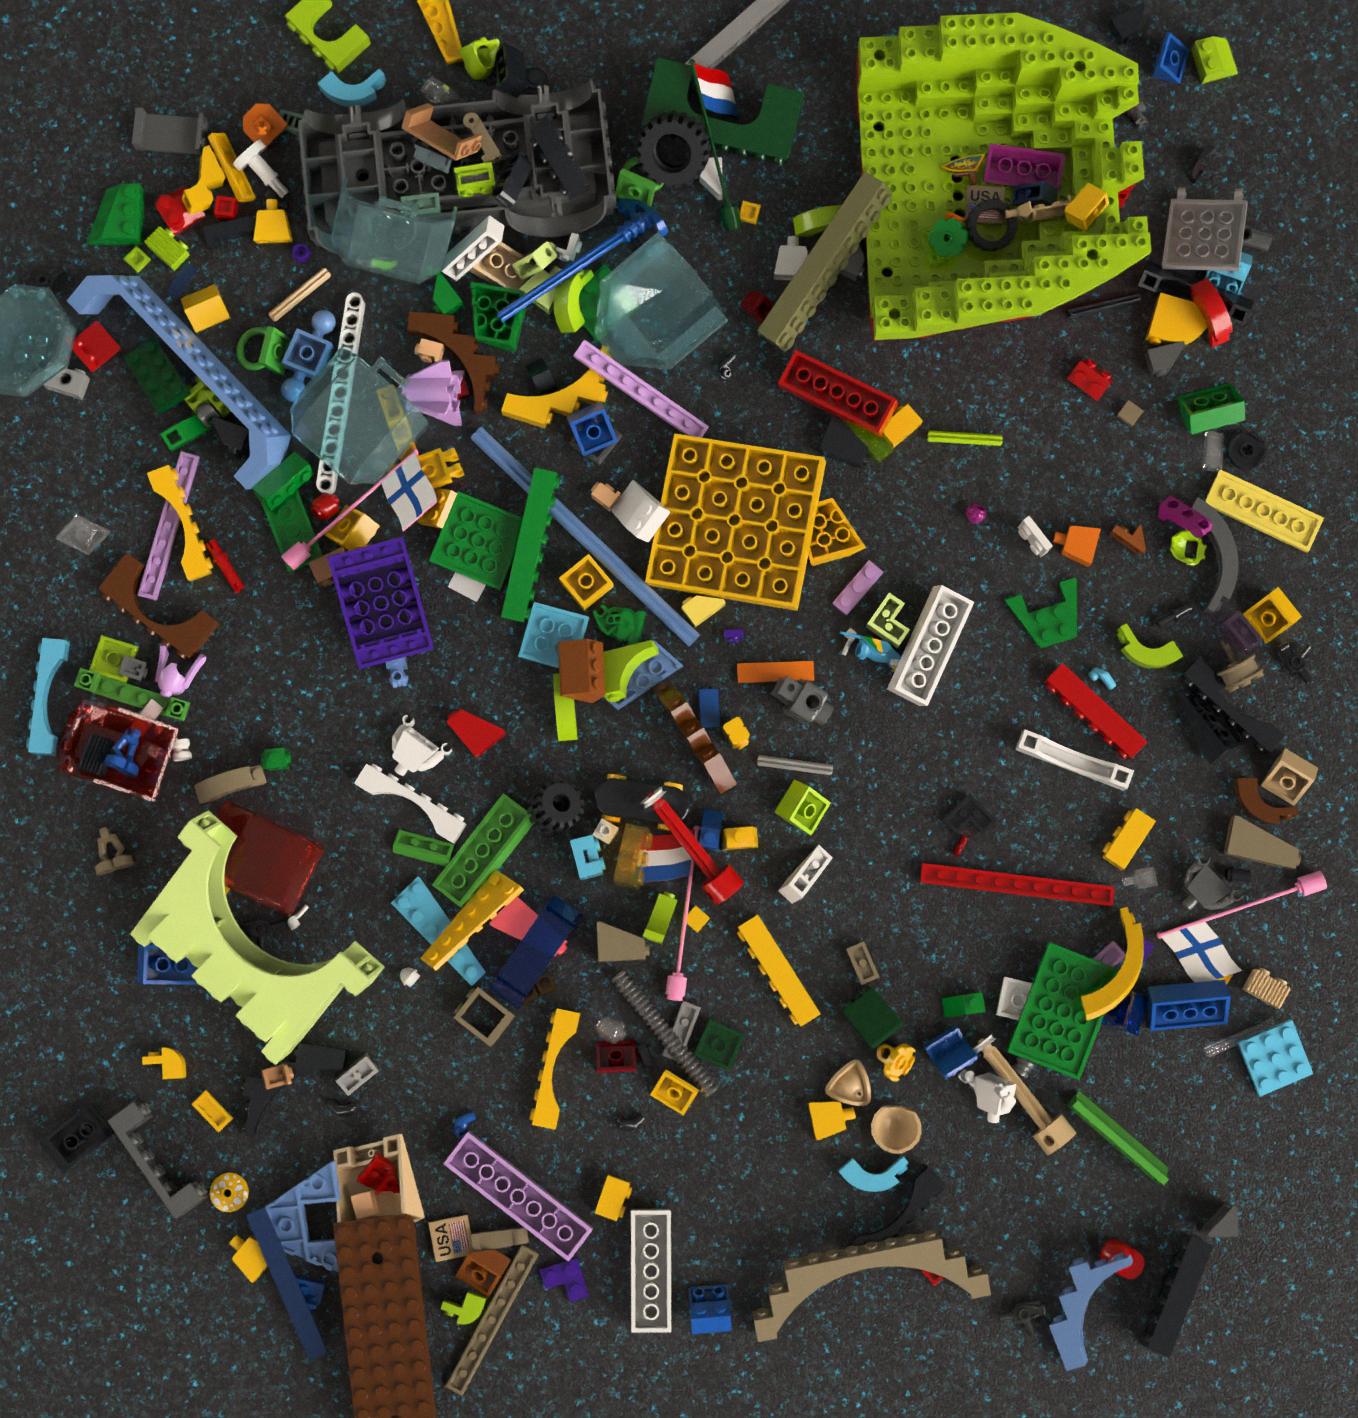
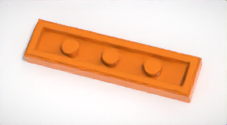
M814 661L737 663L738 683L777 682L779 678L785 680L787 676L794 681H799V679L814 681Z

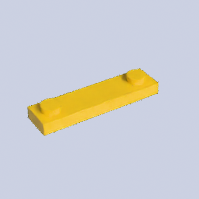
M211 133L208 139L238 202H252L256 196L244 171L241 170L239 172L233 165L237 156L226 133Z

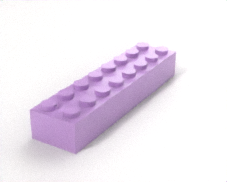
M470 1131L466 1133L444 1162L445 1166L568 1262L594 1228Z

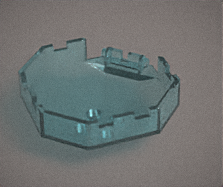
M15 284L0 295V395L26 398L69 365L77 329L50 288Z

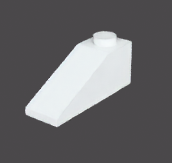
M820 845L816 846L787 878L778 891L792 904L800 900L833 857Z

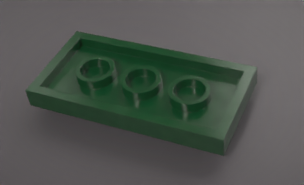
M155 337L123 356V359L159 415L191 395Z

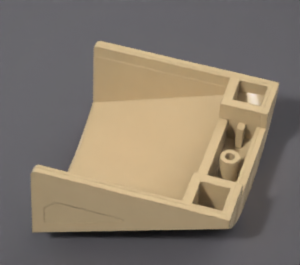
M402 1134L385 1137L383 1141L355 1148L349 1146L333 1150L341 1199L336 1201L337 1222L356 1220L351 1196L371 1190V1188L357 1182V1178L377 1153L394 1163L400 1191L394 1194L392 1191H385L375 1195L379 1212L374 1217L405 1213L414 1216V1222L425 1218Z

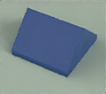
M1170 32L1166 33L1161 42L1152 77L1180 84L1189 49Z

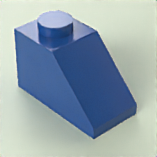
M704 809L699 840L703 848L718 850L723 812Z

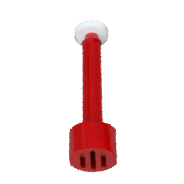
M663 786L650 792L640 804L645 805L644 809L650 805L653 806V811L656 812L705 874L707 879L700 887L715 905L731 897L744 883L730 864H726L721 868L716 865L670 807L667 800L661 798L666 793V791L662 790Z

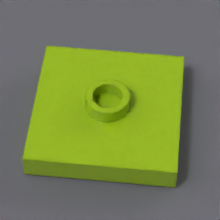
M101 635L89 671L127 683L129 677L118 674L124 655L135 659L139 647Z

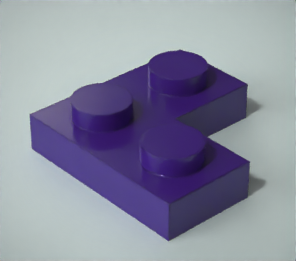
M578 1257L570 1259L569 1262L564 1261L540 1269L545 1289L564 1283L570 1302L589 1296Z

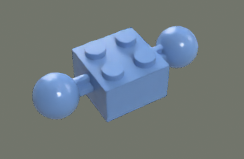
M319 310L313 315L311 323L314 331L312 334L298 328L294 333L282 360V364L286 369L295 372L293 378L285 380L281 386V393L287 401L297 402L304 397L306 389L303 381L305 377L320 382L335 349L332 342L322 339L324 334L332 332L336 325L335 317L330 311Z

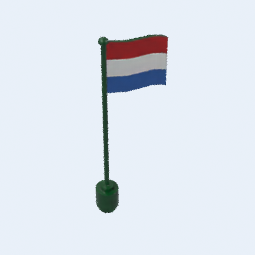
M691 59L688 64L691 65L725 204L722 205L723 209L719 210L723 227H726V231L741 228L740 223L742 221L738 205L734 206L733 202L729 203L706 110L715 114L730 115L737 120L740 119L729 74L718 69L705 68L696 64L695 60Z

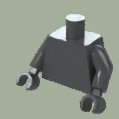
M1201 852L1198 860L1186 871L1185 887L1183 890L1188 894V897L1182 901V905L1188 911L1196 905L1201 909H1222L1234 901H1240L1244 897V895L1241 897L1235 895V892L1240 888H1235L1231 892L1207 866L1211 857L1208 860H1203L1201 857L1204 856L1205 852Z

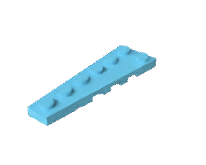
M419 876L391 902L431 945L451 923ZM467 944L459 948L447 960L471 986L486 973Z

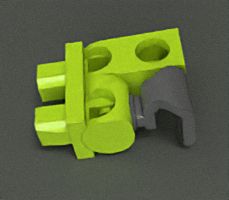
M197 376L195 379L197 384L193 388L189 385L187 386L191 395L184 400L208 428L213 424V421L207 422L209 417L215 415L216 418H221L214 408L209 405L210 403L223 417L227 416L231 410Z

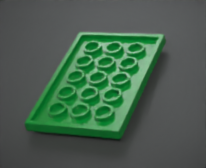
M1048 942L1006 1051L1080 1080L1105 1015L1086 1020L1081 996L1091 994L1106 986L1117 975L1119 969Z

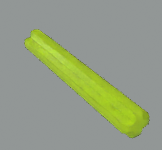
M929 431L927 435L929 442L1000 446L1003 439L1002 435L947 431Z

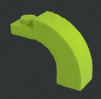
M842 205L821 207L795 216L793 218L795 235L811 237L825 231Z
M581 269L556 286L554 314L561 333L576 332L585 323L579 307V295L581 289L594 277L592 270Z
M1127 623L1117 629L1119 640L1126 644L1121 649V652L1131 662L1139 666L1162 668L1183 657L1174 641L1160 648L1151 649L1138 642Z
M553 674L558 741L578 740L574 699L560 696L559 674Z

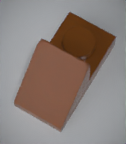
M1141 524L1132 535L1129 534L1127 528L1119 527L1118 525L1109 534L1139 556L1146 550Z

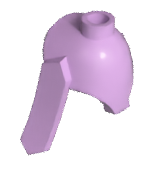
M160 643V656L155 681L161 690L160 696L171 698L172 695H180L189 687L198 670L206 662V656L200 654L184 678L178 672L176 663H170L165 667L169 652L167 646L164 643Z

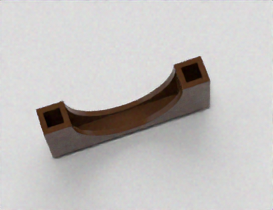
M126 553L98 589L103 592L101 596L109 602L113 599L118 603L115 607L123 613H126V611L131 613V619L139 625L143 622L147 626L145 630L153 636L156 634L161 636L162 639L160 641L167 647L174 646L177 649L175 653L183 659L188 657L192 660L220 624L203 610L192 619L177 625H162L149 620L142 612L137 599V585L145 566Z

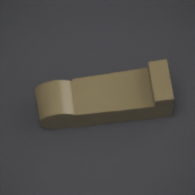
M474 112L467 113L463 118V123L468 132L473 133V135L479 133L482 135L480 142L481 148L485 155L481 156L483 163L492 162L493 166L503 160L501 153L479 116Z
M525 1227L471 1233L473 1252L529 1243L528 1230Z

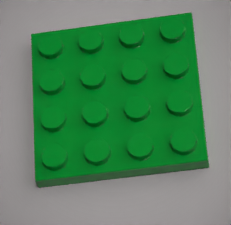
M457 491L429 562L500 591L516 552L523 518Z

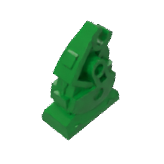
M605 605L600 606L604 610L602 615H598L596 610L593 611L599 629L606 636L613 637L618 642H628V646L639 643L646 617L645 611L635 613L629 608L620 607L607 609Z

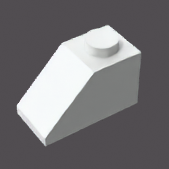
M709 158L704 171L699 176V182L718 200H722V188L714 158ZM718 158L722 173V158Z

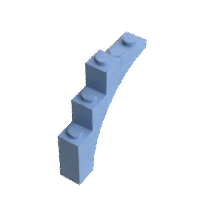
M1124 1253L1114 1255L1112 1260L1106 1261L1101 1259L1094 1262L1095 1265L1092 1264L1091 1258L1084 1259V1257L1073 1260V1264L1069 1267L1076 1288L1069 1286L1063 1289L1059 1298L1066 1317L1064 1314L1058 1315L1053 1318L1054 1321L1049 1325L1066 1371L1085 1366L1088 1362L1083 1341L1084 1314L1088 1302L1094 1291L1105 1279L1132 1264L1131 1254L1124 1255Z

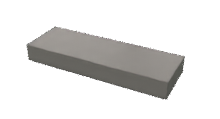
M682 1001L672 1028V1032L676 1033L675 1036L680 1038L679 1041L684 1043V1047L687 1046L701 1007L686 1001ZM664 1049L662 1056L678 1061L673 1058V1054L669 1053V1049Z

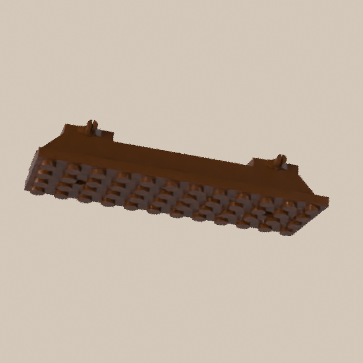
M404 1213L333 1223L354 1418H436L414 1216Z

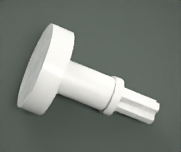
M259 139L246 149L233 162V165L239 172L249 165L264 182L265 186L270 185L283 198L289 191L277 179L278 174L260 156L267 146Z

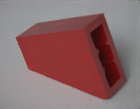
M462 709L453 711L449 714V719L446 721L476 758L480 757L506 735L502 728Z

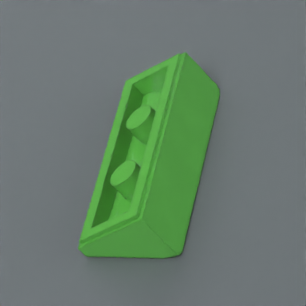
M398 830L393 844V852L396 854L445 867L449 864L454 849V844L403 830Z

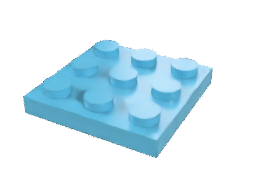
M534 602L518 657L559 668L558 643L560 641L584 639L589 617Z
M1291 1019L1237 1041L1256 1092L1260 1097L1313 1074Z

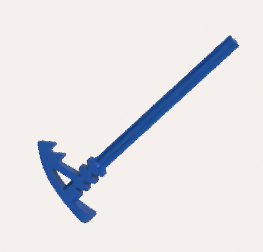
M620 198L617 209L619 213H623L625 219L631 216V221L627 220L624 222V226H618L617 232L499 311L497 313L498 318L503 323L621 242L628 243L631 241V238H636L638 233L642 234L645 232V228L649 229L656 225L660 236L663 237L669 233L664 220L646 203L630 198Z

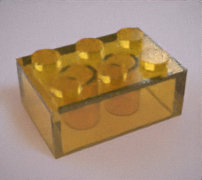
M625 824L613 879L617 886L639 890L640 885L643 886L645 880L643 868L648 866L649 861L647 849L651 848L653 843V837L649 828Z

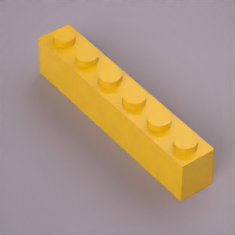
M756 915L739 926L737 935L742 942L746 941L750 948L747 950L751 957L758 959L760 963L758 968L763 975L767 974L771 981L768 984L774 992L778 991L781 998H779V1001L784 1009L789 1008L792 1013L789 1017L794 1025L799 1024L801 1027L819 1016V1010L760 917Z

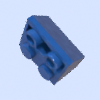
M728 1284L688 1287L692 1334L732 1331Z

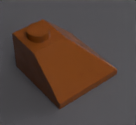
M495 1249L469 1252L455 1277L489 1297L511 1259Z

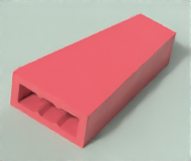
M516 897L511 903L504 906L489 923L492 927L553 956L557 954L561 956L568 948L566 946L568 942L519 897Z

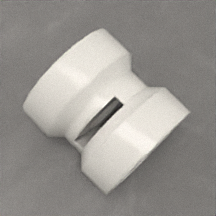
M178 739L170 742V746L173 749V761L192 759V753L189 751V739Z

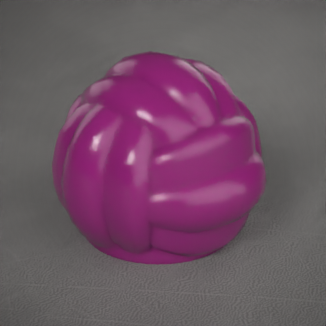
M971 504L966 508L967 519L972 523L982 522L986 518V509L979 504Z

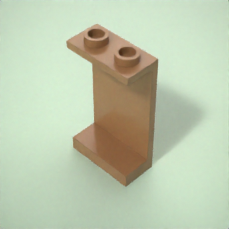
M429 103L406 111L402 129L457 161L479 151L482 138L480 133L464 140L430 120L434 106Z

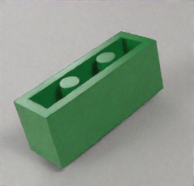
M294 452L252 487L257 499L272 511L302 484L307 482L314 473L309 463Z

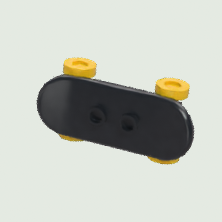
M608 774L607 779L597 786L594 793L596 807L603 813L601 819L608 822L620 823V818L657 823L658 829L670 831L656 812L653 811L652 805L644 809L645 805L640 804L650 792L655 791L663 786L662 790L666 791L661 798L667 800V803L682 821L688 815L690 809L688 796L682 791L683 785L664 782V785L626 780L627 777L622 775Z

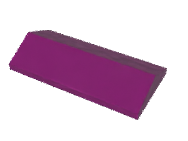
M990 143L983 182L1019 186L1045 181L1058 188L1059 192L1065 154Z

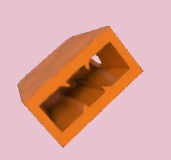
M1069 526L1066 534L1056 531L1053 542L1063 545L1061 555L1089 567L1093 561L1101 529Z

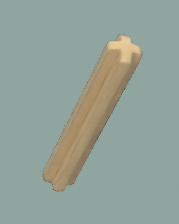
M325 268L321 269L270 311L269 317L274 322L280 319L330 278L329 271Z

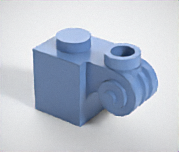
M406 657L385 662L386 669L391 673L389 678L391 686L393 685V688L407 686L409 678L404 673V669H408Z

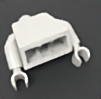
M408 715L403 716V725H400L392 736V750L394 752L392 757L399 762L395 771L401 776H404L407 770L414 773L417 770L425 771L433 768L444 758V755L447 756L452 752V749L449 752L443 750L447 743L442 744L440 751H438L439 747L412 728L415 724L414 718L410 723L405 722L408 719Z
M963 1070L958 1076L962 1082L969 1083L974 1088L977 1106L979 1109L988 1112L987 1121L990 1123H998L999 1115L1009 1113L1016 1103L1014 1098L1016 1084L991 1073L974 1076V1072L970 1070Z

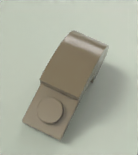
M262 765L221 773L199 782L194 787L199 803L202 804L218 800L227 794L264 785L267 781Z

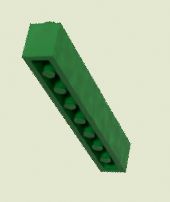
M534 468L502 610V618L525 623L526 619L529 620L531 608L528 607L530 601H533L535 596L533 585L534 582H538L540 571H537L538 563H542L544 552H541L542 545H546L548 534L545 531L546 527L550 526L552 515H549L551 507L554 508L556 496L553 495L555 489H558L560 484L557 472Z

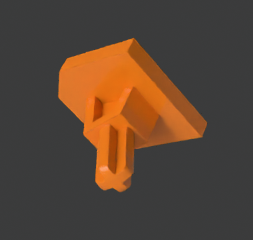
M255 104L243 116V131L254 143L261 139L267 147L289 126L270 104Z

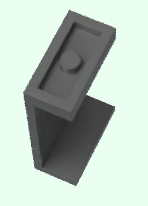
M136 108L132 145L135 150L202 155V150L206 146V138L204 136L205 131H208V120H206L203 113H199V118L146 114L144 108Z

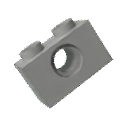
M50 363L42 385L48 390L83 400L90 381L85 374L86 372L76 368L74 371L67 369L68 367L61 363L56 365ZM66 377H71L68 383L63 384V380Z

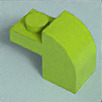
M468 1291L463 1305L445 1299L441 1309L445 1310L444 1314L455 1317L459 1315L457 1324H469L480 1316L487 1297Z

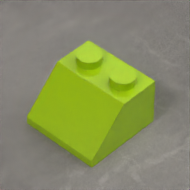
M1212 36L1195 41L1191 52L1202 84L1238 73L1226 38Z
M794 780L775 813L805 833L812 835L831 803L811 787Z

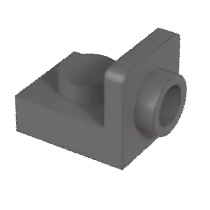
M124 655L118 674L141 681L142 678H146L148 672L147 663Z

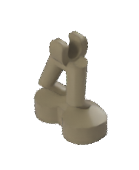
M107 827L100 828L101 838H98L97 842L99 857L102 861L95 866L96 874L105 875L134 865L132 855H122L125 848L117 835L111 834L110 829ZM110 842L117 850L112 860L106 854L107 843Z

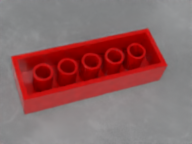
M797 350L792 355L778 382L780 389L880 438L898 406L897 399Z

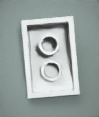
M635 480L631 481L611 509L624 527L637 538L646 542L650 541L670 514V511Z

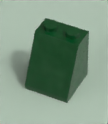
M866 987L858 993L860 996L855 1001L850 999L843 1005L844 1010L841 1012L868 1047L874 1049L904 1024L873 987L870 989Z

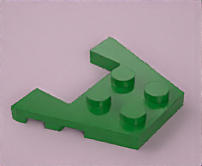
M1076 577L1059 583L1064 602L1028 613L1022 594L1005 600V604L1012 610L1014 616L1021 622L1039 649L1077 637Z

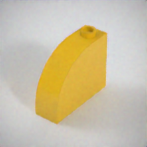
M1160 293L1156 299L1145 340L1150 341V344L1156 346L1169 345L1184 341L1186 345L1196 340L1205 331L1207 323L1201 310L1194 302Z

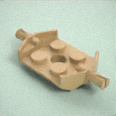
M1068 195L1069 199L1065 200V203L1064 201H1057L1052 203L1051 206L1039 204L1035 205L1033 209L1031 201L1016 209L1005 210V217L1017 216L1022 223L1025 220L1031 223L1038 219L1046 220L1056 216L1065 217L1064 210L1067 204L1075 199V196Z

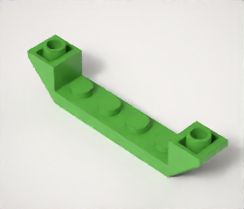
M80 668L74 684L75 687L141 709H144L149 701L153 699L163 707L159 715L181 721L185 720L190 706V702L174 697L166 698L158 693L120 682Z

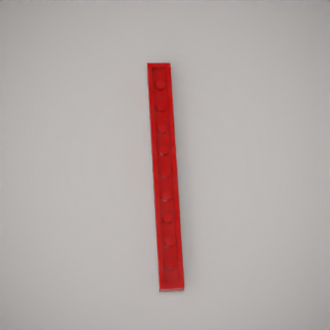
M922 863L920 883L1104 906H1113L1115 887L926 863Z

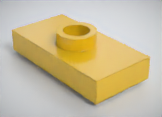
M207 1090L192 1103L193 1107L217 1132H220L233 1119Z

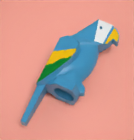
M840 631L839 634L860 639L855 651L856 656L860 657V660L868 657L875 662L887 663L892 668L891 672H895L901 656L890 646L889 642Z

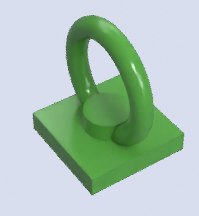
M636 156L629 159L619 173L615 192L616 198L639 200L651 207L655 191L659 190L664 183L660 186L656 182L630 172L632 166L641 163L638 162Z
M275 327L252 328L242 335L237 344V359L248 370H260L266 367L277 375H284L286 368L283 366L282 360L292 339ZM255 335H264L265 338L259 361L256 363L247 361L244 356V347L247 341Z

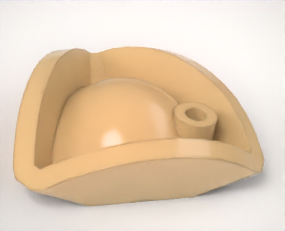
M855 1059L843 1066L825 1088L826 1094L846 1104L856 1106L868 1105L871 1101V1088L868 1075L862 1063Z

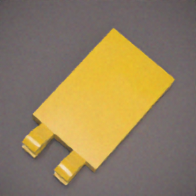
M441 448L417 456L423 473L434 489L452 483L451 477L458 478L464 476L460 463H456L451 467H447L446 462H456L459 460L455 448H450L442 452ZM398 464L387 467L388 472H390Z

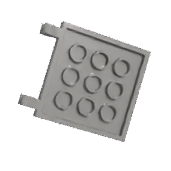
M1178 187L1177 199H1171L1162 268L1239 271L1248 205L1247 200H1243V188H1235L1234 200L1186 199V187Z

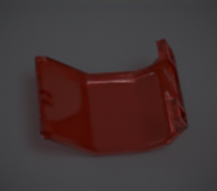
M226 801L223 803L217 818L238 837L232 844L226 860L224 871L225 887L291 916L323 854L324 846L233 802Z

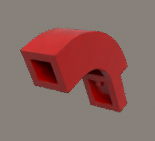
M1206 278L1191 286V297L1206 320L1209 344L1212 347H1216L1229 340V333L1233 332L1232 324L1220 294L1209 279Z

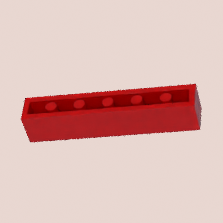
M1063 663L1044 681L1047 684L1046 688L1051 693L1058 694L1061 697L1060 701L1065 706L1072 707L1075 710L1074 714L1079 719L1086 720L1089 723L1088 727L1093 732L1100 733L1103 736L1102 740L1109 746L1113 745L1117 749L1116 753L1124 760L1126 758L1128 760L1132 759L1147 743L1135 729Z

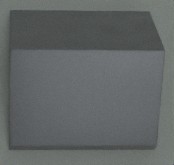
M1225 1202L1199 1232L1208 1237H1239L1237 1207Z

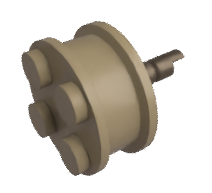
M1223 640L1220 641L1230 661L1228 666L1216 673L1225 682V690H1228L1230 693L1238 689L1239 685L1243 688L1251 684L1252 678L1256 680L1264 675L1263 668H1259L1254 660L1256 657L1255 653L1237 659L1233 650H1231L1230 644L1225 645Z

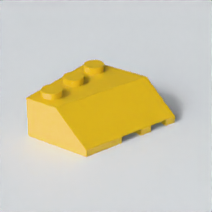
M830 498L819 501L808 554L811 565L815 566L844 558L865 549V545L834 499Z

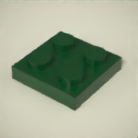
M709 1019L694 1055L730 1071L745 1035Z

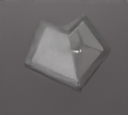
M77 514L57 534L56 540L89 555L110 534V530Z

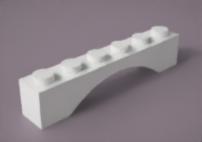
M1028 730L1021 732L1015 749L1122 791L1128 789L1134 770L1076 752Z
M366 764L354 784L372 795L394 794L415 802L428 814L436 833L451 843H456L467 825L463 822L465 818L456 813L453 816L447 813L448 808L440 803L437 806L430 802L431 798L423 793L420 796L414 793L415 788L407 783L404 786L399 784V779L392 774L384 775L381 773L382 768L372 764L369 766Z

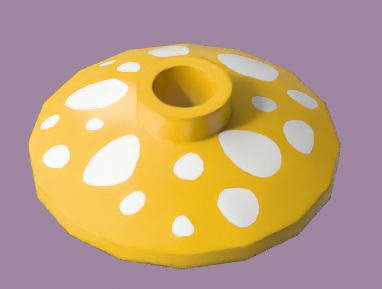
M225 1173L213 1181L210 1186L209 1195L211 1202L217 1209L223 1212H233L245 1205L249 1189L243 1177L236 1173ZM226 1189L231 1191L230 1197L225 1195Z

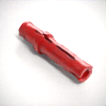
M216 539L209 541L210 544L206 543L205 546L214 558L213 562L219 566L234 593L240 592V589L243 590L245 586L228 561L227 554L223 553Z

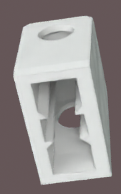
M789 236L787 245L780 246L774 280H792L807 258V247L799 246V237Z

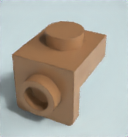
M283 1063L261 1070L265 1089L292 1084L291 1079L294 1078L293 1071L287 1064Z

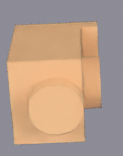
M421 338L420 344H416L414 354L418 355L424 362L432 363L434 361L436 363L442 360L445 348L441 343Z
M596 482L591 489L592 499L609 512L621 496L619 491L615 494V489L607 483L604 485L601 482Z

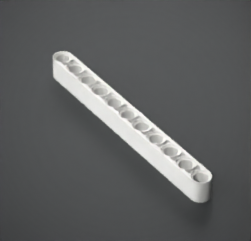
M356 292L349 294L345 302L316 486L321 494L329 493L332 495L337 485L365 311L363 298ZM353 301H360V304L358 306H351V303ZM350 319H357V322L355 324H348ZM347 337H354L351 343L345 342ZM346 354L351 355V359H350V360H348V361H343V360H342V358H343L344 355H346ZM342 373H348L346 379L339 378ZM339 391H345L343 397H336ZM336 409H342L341 415H333ZM338 427L340 430L337 434H331V429ZM332 445L337 447L333 453L327 451ZM327 464L334 465L331 471H325L324 468ZM330 482V487L327 490H323L322 484Z

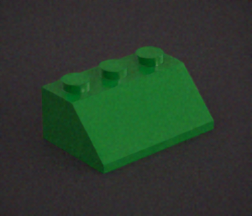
M1231 383L1177 397L1184 425L1190 434H1198L1202 431L1217 429L1221 426L1236 424L1245 420V401Z

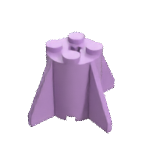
M440 360L414 374H408L407 382L402 386V394L406 396V411L422 412L451 425L461 426L460 400H457V394H461L460 384L465 371L457 370L451 372L449 360Z

